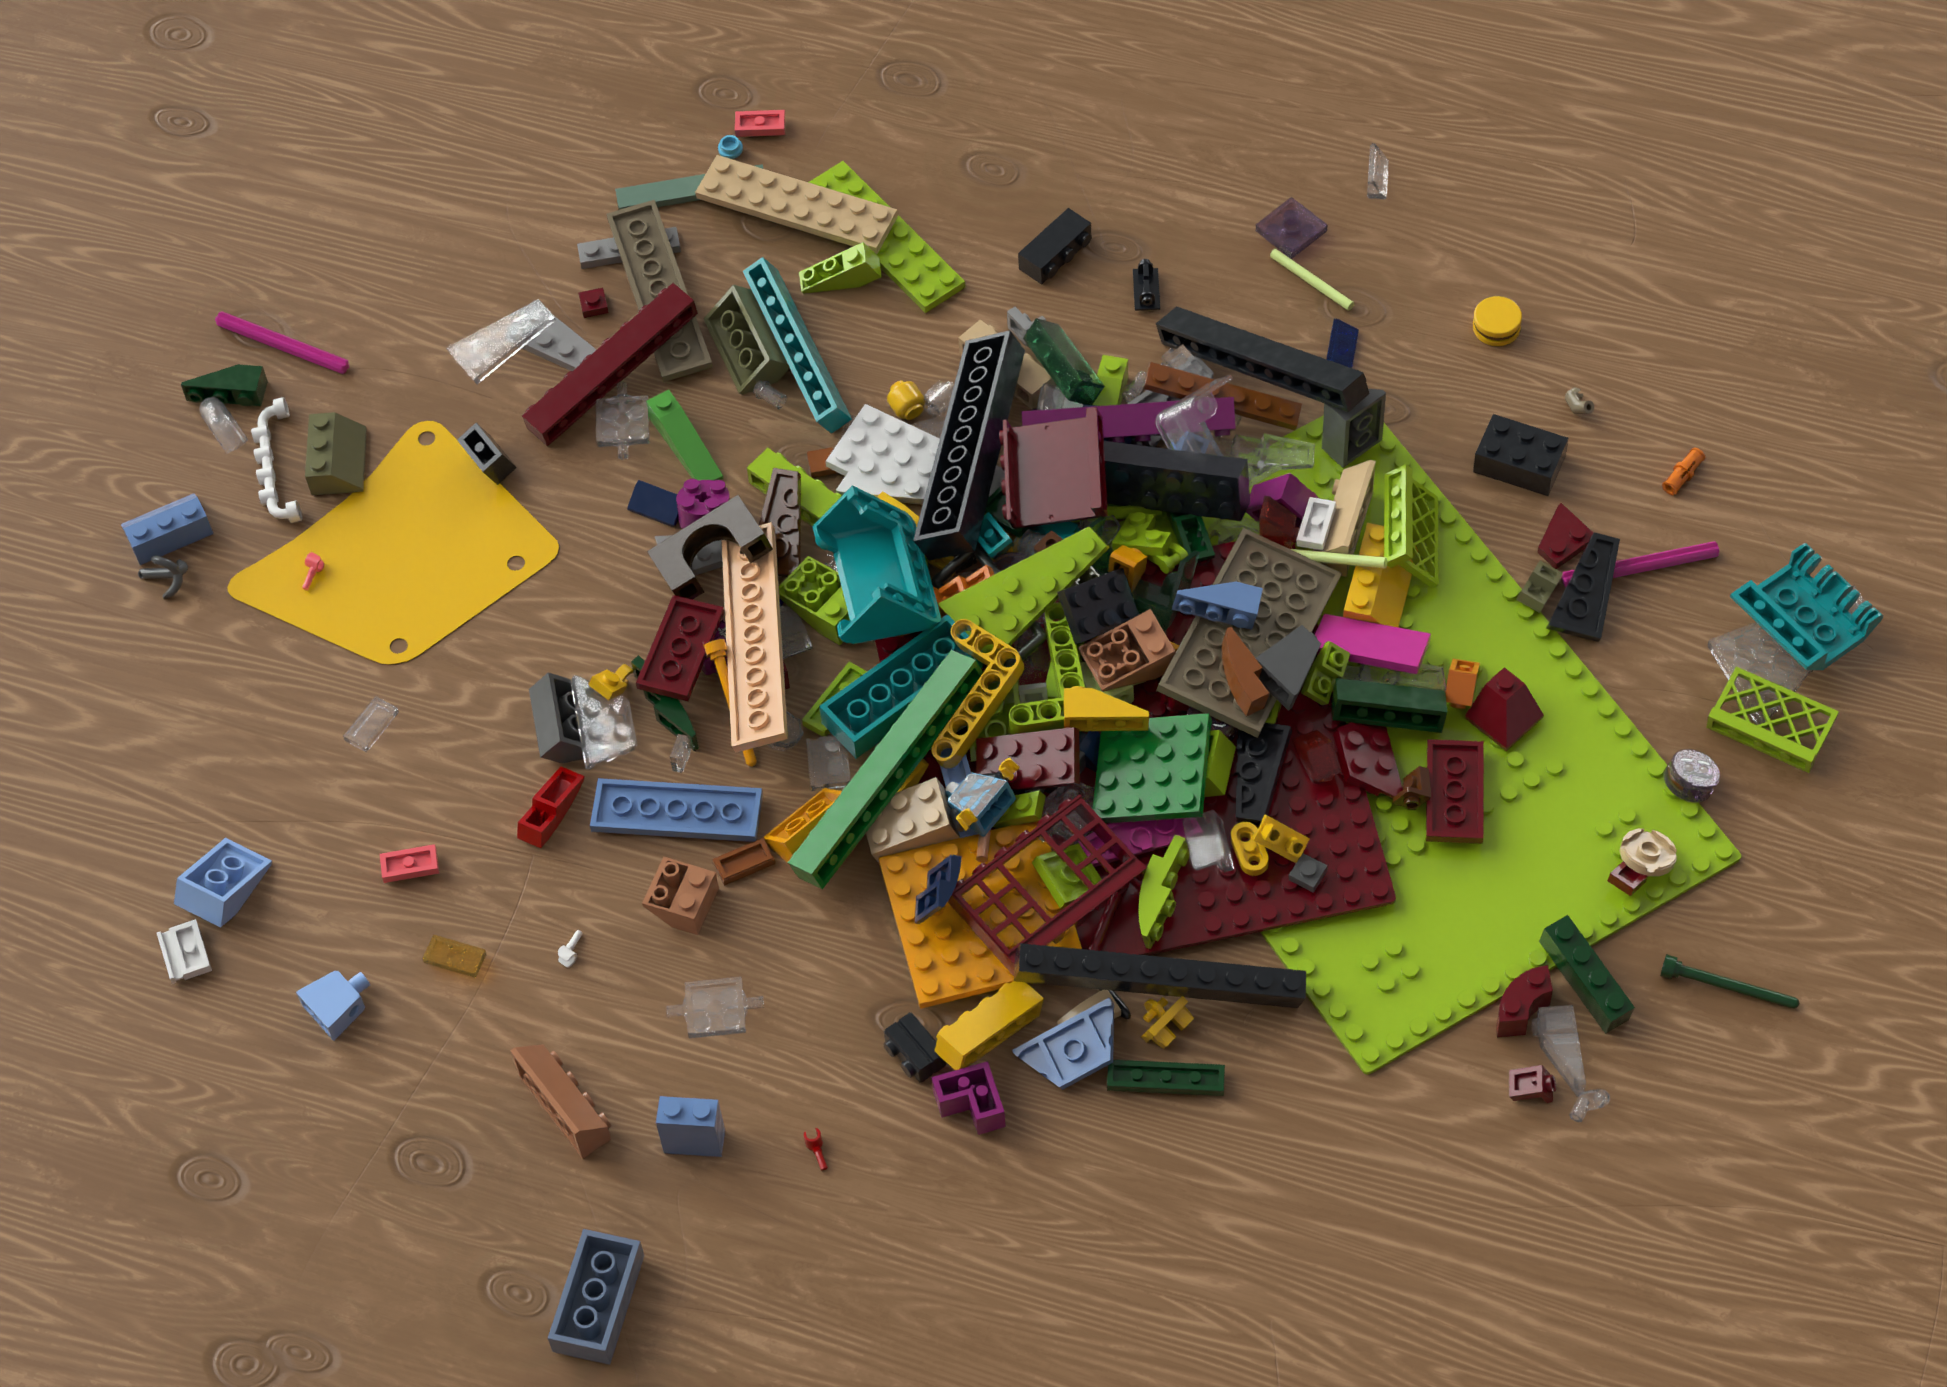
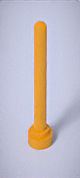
M718 639L706 643L704 649L707 657H710L711 661L715 662L730 710L728 667L725 661L728 649L725 639ZM753 748L742 751L746 764L750 767L755 766L757 760Z

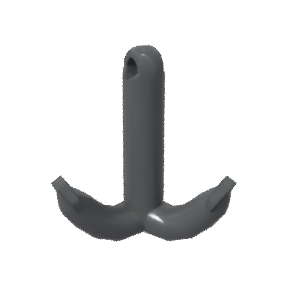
M153 556L151 561L155 565L165 568H143L138 571V576L141 579L173 578L172 585L162 596L163 599L174 596L180 589L183 575L187 572L188 565L181 559L174 563L160 556Z

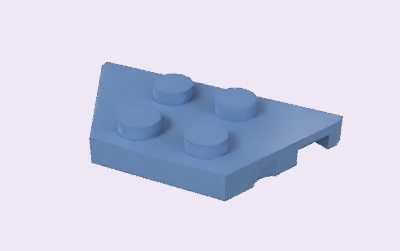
M1109 997L1012 1051L1018 1058L1063 1090L1113 1063L1114 1003Z

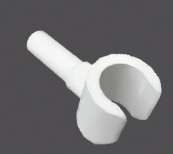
M580 930L575 932L566 946L563 945L558 950V961L567 968L571 967L577 959V954L573 950L583 934Z

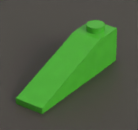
M670 390L647 400L650 421L692 479H723L721 471Z

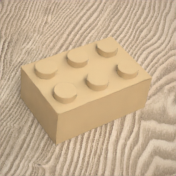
M936 777L897 792L866 832L871 854L878 863L879 857L960 838L959 832L956 830L950 817L951 808L947 802L946 789Z

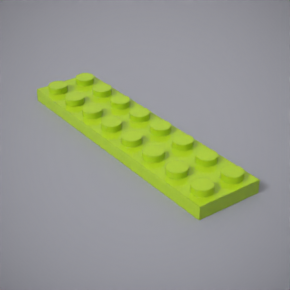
M841 161L808 182L890 207L844 161ZM898 215L876 255L880 260V268L924 313H927L966 288L965 281Z

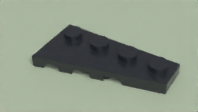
M1595 532L1592 534L1546 629L1596 642L1600 641L1620 543L1619 538Z

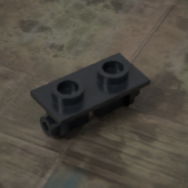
M1142 259L1138 264V269H1133L1135 311L1160 310L1158 268H1153V264L1149 259Z

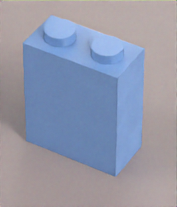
M660 1096L656 1126L664 1153L722 1157L725 1127L718 1100Z

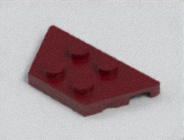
M1348 723L1336 730L1333 735L1346 782L1356 787H1362L1367 792L1376 796L1382 793L1393 798L1403 790L1387 727Z

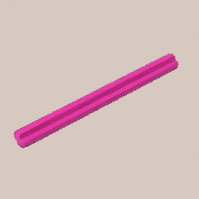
M221 311L215 318L217 326L338 373L345 374L347 369H349L347 359Z
M1713 541L1616 561L1613 578L1718 557L1719 547L1717 542ZM1574 570L1562 573V581L1565 587Z

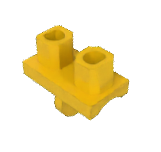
M1264 815L1252 840L1297 863L1307 846L1309 838Z
M1181 996L1166 1012L1164 1007L1168 1004V1001L1164 997L1158 1002L1148 999L1144 1003L1148 1012L1143 1016V1019L1148 1023L1153 1018L1157 1021L1141 1038L1146 1043L1152 1039L1162 1049L1167 1047L1176 1036L1169 1030L1166 1024L1171 1020L1182 1031L1194 1019L1190 1011L1185 1007L1188 1003L1187 999Z

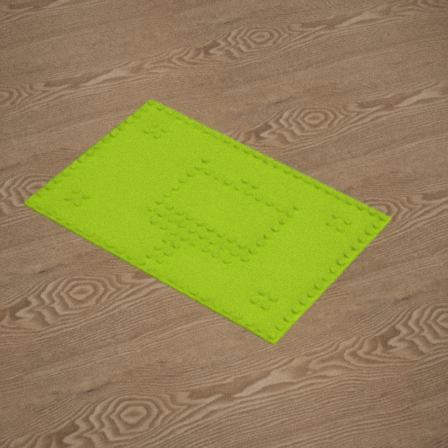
M1323 415L1242 458L1248 459L1250 493L1253 485L1291 473L1320 499L1333 501L1335 497L1332 494L1335 479L1340 480L1343 469L1369 460L1376 461L1373 494L1354 555H1359L1367 523L1384 526V474L1406 464L1412 468V478L1438 496L1439 586L1431 588L1412 575L1399 628L1431 634L1430 643L1418 673L1412 674L1381 667L1365 666L1358 663V666L1347 667L1341 679L1435 689L1446 692L1449 669L1453 658L1478 662L1480 667L1473 702L1485 684L1505 667L1526 684L1544 714V717L1507 751L1465 719V715L1471 706L1459 709L1451 707L1450 703L1447 702L1448 713L1442 733L1387 727L1402 787L1403 778L1419 766L1427 768V739L1484 741L1483 844L1426 842V802L1416 810H1409L1403 806L1393 804V798L1385 794L1379 793L1376 796L1366 791L1395 891V903L1260 932L1286 969L1306 971V996L1361 1071L1366 1075H1370L1500 1000L1509 984L1520 974L1539 966L1548 965L1549 971L1557 967L1539 942L1542 932L1547 926L1568 915L1592 947L1740 861L1741 853L1689 790L1684 786L1681 791L1672 783L1668 774V765L1559 633L1546 629L1549 621L1541 612L1539 613L1516 600L1522 590L1521 587L1385 423L1383 425L1382 441L1342 468L1322 449ZM1415 501V504H1416V506H1417V508H1418L1420 514L1422 515V513H1421V511H1420V509H1419V507H1418V505H1417V503H1416V501ZM1162 511V515H1155L1156 525L1153 530L1171 532L1172 542L1179 545L1167 513ZM1245 513L1241 522L1202 516L1212 546L1237 541L1241 531L1245 528L1260 536L1290 531L1297 550L1313 551L1311 548L1297 546L1296 539L1298 535L1281 520L1261 526L1247 513ZM1125 520L1098 533L1110 548L1096 561L1093 566L1094 570L1109 567L1110 555L1113 552L1112 541ZM1415 523V526H1416V528H1417V530H1418L1420 536L1422 537V535H1421V533H1420V531H1419V529H1418V527H1417V525H1416V523ZM1350 565L1347 577H1340L1317 622L1318 627L1324 614L1343 617L1346 599L1355 570L1354 565ZM1638 828L1650 833L1652 830L1658 831L1667 836L1676 847L1677 859L1674 868L1662 876H1648L1646 883L1632 896L1609 883L1607 880L1610 873L1623 862L1620 855L1623 837L1629 831Z

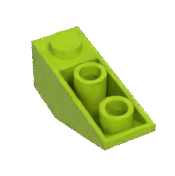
M864 242L799 272L801 292L803 294L861 287L882 277L879 257Z

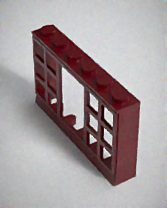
M1079 794L1073 800L1068 798L1063 801L1058 807V811L1053 815L1047 814L1038 821L1037 827L1033 830L1022 832L1016 838V843L1009 848L1006 846L1002 847L988 864L981 863L973 870L972 876L967 880L960 879L957 881L948 903L1014 976L1015 953L1020 943L1047 946L1052 941L1055 944L1059 943L1063 939L1066 930L1073 925L1076 927L1081 926L1085 922L1088 913L1095 908L1098 911L1103 909L1107 904L1108 898L1114 893L1122 894L1127 890L1131 880L1135 877L1139 882L1143 880L1147 867L1137 859ZM1074 811L1087 824L1081 830H1078L1067 818ZM1062 821L1073 833V836L1058 846L1046 832ZM1090 830H1093L1105 843L1098 850L1084 837ZM1040 836L1089 889L1052 918L1047 915L1003 865ZM1079 840L1091 855L1076 866L1065 854L1064 850ZM1109 849L1123 863L1115 870L1102 856ZM1096 859L1109 874L1093 885L1081 870ZM998 869L1010 883L994 894L982 880ZM978 885L989 899L973 910L962 895ZM1015 888L1028 903L1012 914L999 899ZM995 904L1007 919L991 930L979 915ZM1033 908L1045 923L1030 934L1017 919ZM1012 924L1025 939L1009 950L997 937V934Z

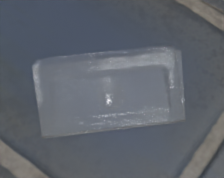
M1375 143L1370 145L1367 197L1369 199H1386L1389 161Z

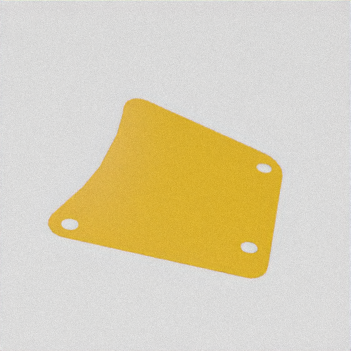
M423 421L413 425L405 432L373 473L364 481L363 492H353L342 503L294 540L237 573L230 580L227 589L234 599L380 664H398L419 656L545 567L558 554L559 544L500 483L497 485L482 472L457 439L442 424L435 421ZM432 432L435 435V440L432 444L422 445L419 443L418 437L421 433ZM313 552L323 560L324 568L322 571L316 572L309 590H304L302 586L310 569L305 565V559L309 553ZM513 556H520L525 560V564L522 569L514 571L508 568V560ZM395 639H404L408 643V647L402 653H393L390 650L391 642Z

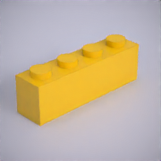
M1007 982L992 997H985L972 1011H965L955 1023L941 1028L936 1036L937 1042L934 1052L954 1070L968 1067L1039 1017L1044 998L1026 982Z

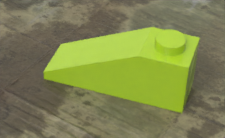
M1108 355L1102 356L1091 405H1121L1128 381V359Z

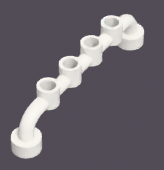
M282 397L274 399L273 405L261 412L258 417V427L252 428L251 433L255 444L260 443V448L254 449L257 464L262 463V469L256 470L257 479L260 485H265V489L258 492L262 506L267 505L268 511L273 517L289 519L291 523L302 521V513L298 501L287 502L285 509H281L277 505L279 499L275 488L276 475L272 463L274 457L270 446L271 433L268 427V420L272 416L276 415L278 419L290 416L286 399Z

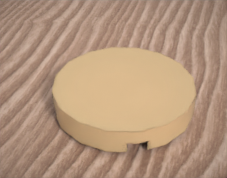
M1638 828L1629 831L1623 837L1620 846L1621 858L1629 868L1637 873L1647 876H1662L1669 873L1676 863L1677 850L1675 845L1667 836L1658 831L1652 830L1650 833Z

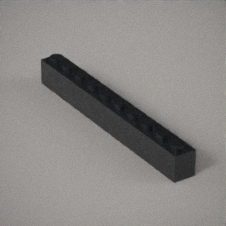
M1177 306L1156 323L1163 345L1349 412L1370 394L1366 377L1359 370Z
M1020 943L1015 953L1014 981L1174 997L1184 996L1185 998L1299 1008L1306 999V971L1023 943Z

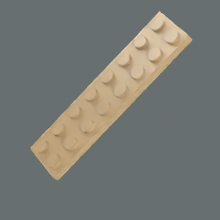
M716 155L695 192L697 199L853 247L864 242L876 254H878L898 217L897 209Z

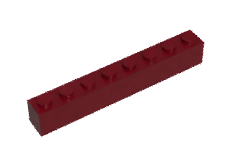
M674 283L662 289L653 301L644 305L637 315L620 327V330L612 337L605 339L595 352L587 355L579 366L573 371L568 372L562 381L554 388L547 390L537 403L526 409L522 418L527 429L548 447L698 314L694 300Z

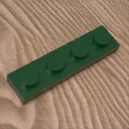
M1113 1060V1063L1108 1065L1107 1091L1224 1096L1225 1065Z

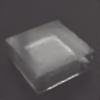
M681 734L677 736L670 754L672 771L679 773L684 771L691 753L688 736Z

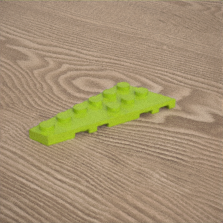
M1087 527L938 603V605L955 622L960 619L970 620L1011 646L1045 612V609L1049 608L1059 598L1057 592L1069 588L1110 547L1091 527ZM965 631L969 636L971 635V631ZM994 645L984 646L982 649L983 653L991 652Z

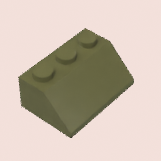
M335 412L309 414L305 479L311 495L363 492L367 437L365 425Z

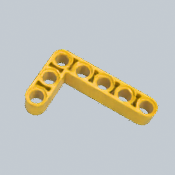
M967 619L957 620L951 627V635L961 650L988 667L932 745L934 758L941 767L946 769L954 768L960 763L1024 671L1023 660L1016 649ZM971 631V635L968 638H959L962 632ZM994 645L991 652H981L984 646ZM1008 659H1016L1012 667H1004V663ZM991 682H1000V685L997 689H988V686ZM976 704H984V708L980 712H972ZM968 726V731L965 734H956L959 727ZM944 749H952L949 757H940Z

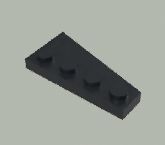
M1265 723L1258 738L1238 729V756L1236 763V819L1238 823L1250 822L1260 826L1264 815L1268 816L1292 734L1291 726Z

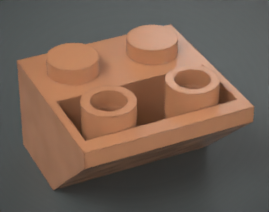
M663 857L642 905L672 928L698 935L719 890L716 872Z

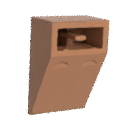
M1151 609L1078 647L1102 692L1157 679L1165 674L1176 653Z

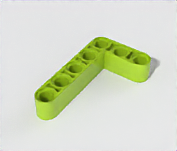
M1053 603L1049 608L1045 609V632L1047 633V643L1059 698L1014 705L1009 711V731L1011 735L1063 729L1064 688L1074 686L1085 688L1077 647L1061 603ZM1064 665H1069V666H1071V667L1064 668V667H1062V666H1064ZM1046 716H1052V717H1054V718L1046 719V718H1044V717H1046ZM1024 720L1026 722L1018 723L1017 721Z

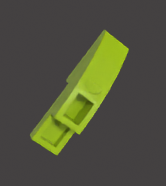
M1176 834L1163 858L1152 855L1141 885L1139 923L1145 947L1151 949L1154 942L1161 938L1164 930L1163 924L1166 918L1171 917L1175 910L1176 901L1174 900L1172 889L1176 885L1177 873L1180 867L1186 865L1190 856L1186 839Z

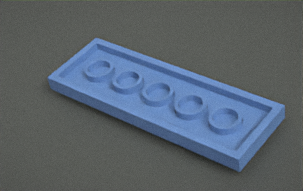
M598 778L590 829L591 832L754 842L757 839L763 791L762 788Z

